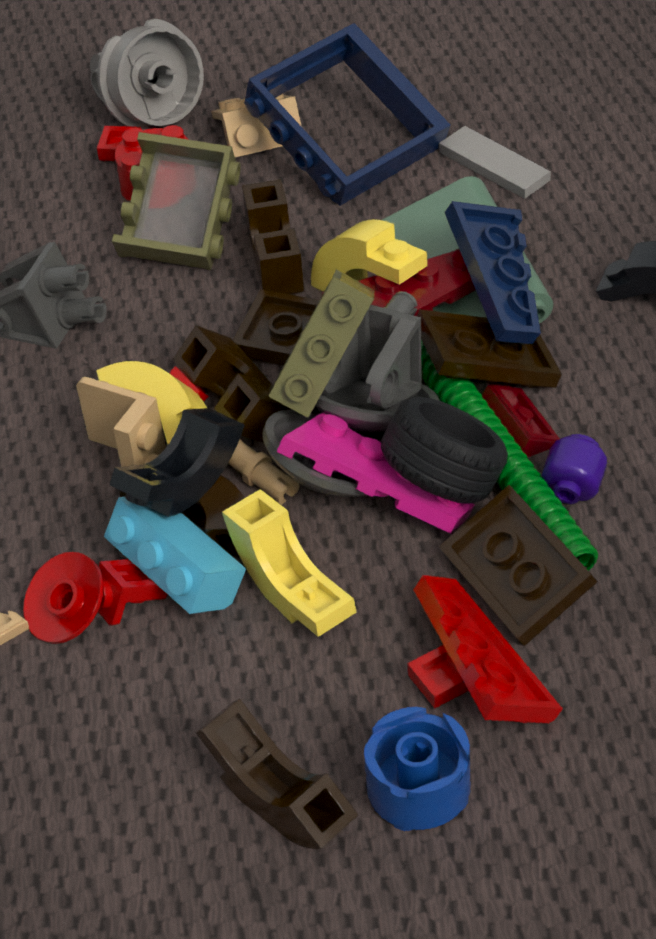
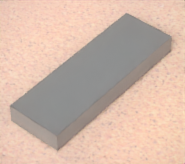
M466 126L439 143V152L524 199L550 181L551 171Z

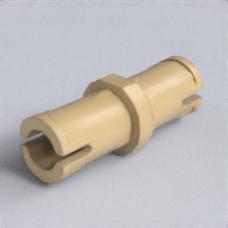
M241 439L239 440L228 464L242 474L243 481L251 487L255 484L280 505L286 502L283 497L285 493L289 496H294L298 492L299 483L273 465L272 458L264 452L257 453Z

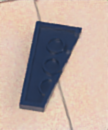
M452 201L444 213L496 341L533 344L541 334L535 294L528 288L531 269L530 264L524 263L523 251L527 245L525 234L519 232V224L522 222L521 210Z

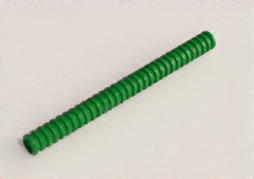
M421 339V378L423 382L437 394L439 401L452 405L477 418L490 427L503 440L508 458L496 481L499 488L503 490L510 485L576 558L580 557L578 560L589 571L597 562V549L591 545L588 537L583 534V530L576 525L574 518L562 506L554 491L548 487L547 482L541 477L539 471L534 468L533 463L528 460L527 455L521 450L519 444L514 441L513 436L508 433L507 428L501 423L499 417L495 415L493 409L489 407L487 401L482 398L481 393L476 390L475 385L470 379L461 377L450 379L443 375H438Z

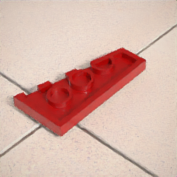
M422 575L413 590L484 720L521 723H550L554 721L563 708L460 583L452 578Z

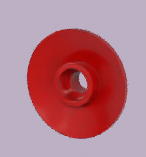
M65 552L48 560L33 576L25 594L23 611L24 619L28 621V629L36 638L51 644L64 643L80 635L91 624L100 608L104 590L102 573L94 560L79 552Z

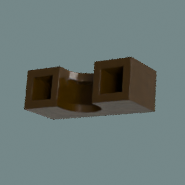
M281 179L242 185L246 224L262 289L285 294L304 292L301 253L295 230L290 228L288 204Z
M195 325L173 358L174 362L193 384L205 387L221 397L214 408L217 412L245 424L241 436L264 443L262 432L267 419L278 411L291 409L269 397L273 388L272 383L230 337Z

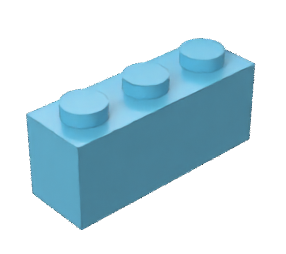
M118 497L104 538L189 614L222 610L233 603L246 571L242 564L182 513L167 517L149 507L133 504L126 500L125 497Z

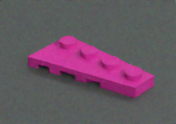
M319 414L283 436L277 449L278 453L291 459L294 453L297 452L316 461L313 469L329 477L335 471L355 479L358 484L356 489L371 497L373 495L378 497L389 495L396 499L395 507L450 534L466 521L475 506L473 503H458L438 497L414 485L388 464L381 449V442L373 438L361 436L348 428V424L335 415Z

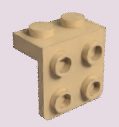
M281 94L276 97L278 102L301 126L295 96ZM233 98L218 102L220 109L211 111L213 119L222 120L227 146H232L235 158L282 146L273 140L269 130L260 120L248 112L244 104L245 99Z
M82 377L76 387L89 440L116 448L121 467L146 464L163 452L166 445L157 399L155 397L89 377Z

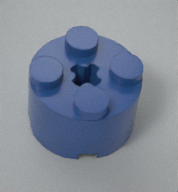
M422 707L402 708L378 720L372 728L373 734L364 748L367 794L374 810L395 828L403 831L431 829L455 818L468 804L471 788L470 745L463 727L449 715L443 713L442 718L427 714L426 708Z

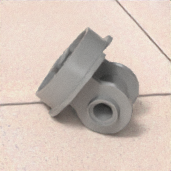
M150 19L145 22L144 26L130 29L120 37L113 36L106 42L102 52L93 55L90 60V80L95 93L104 102L112 116L125 126L141 127L142 130H145L152 125L164 126L178 122L194 108L202 91L204 71L197 48L177 27L164 20Z

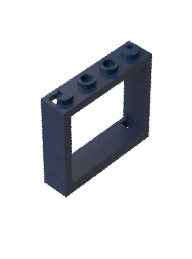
M355 23L251 77L248 81L244 101L248 112L253 117L258 118L269 130L273 140L281 144L293 157L296 165L309 174L318 184L321 193L339 206L439 149V143L446 139L451 126ZM342 61L352 69L415 137L349 176L342 172L276 99L281 94Z

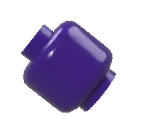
M572 434L554 442L549 450L542 471V478L562 503L575 504L578 501H587L594 498L600 490L607 468V457L593 438L582 434Z

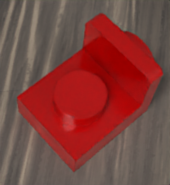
M129 559L99 562L98 567L102 573L104 590L98 613L109 625L120 624L125 605L128 602L142 603L148 600L166 599L167 593Z

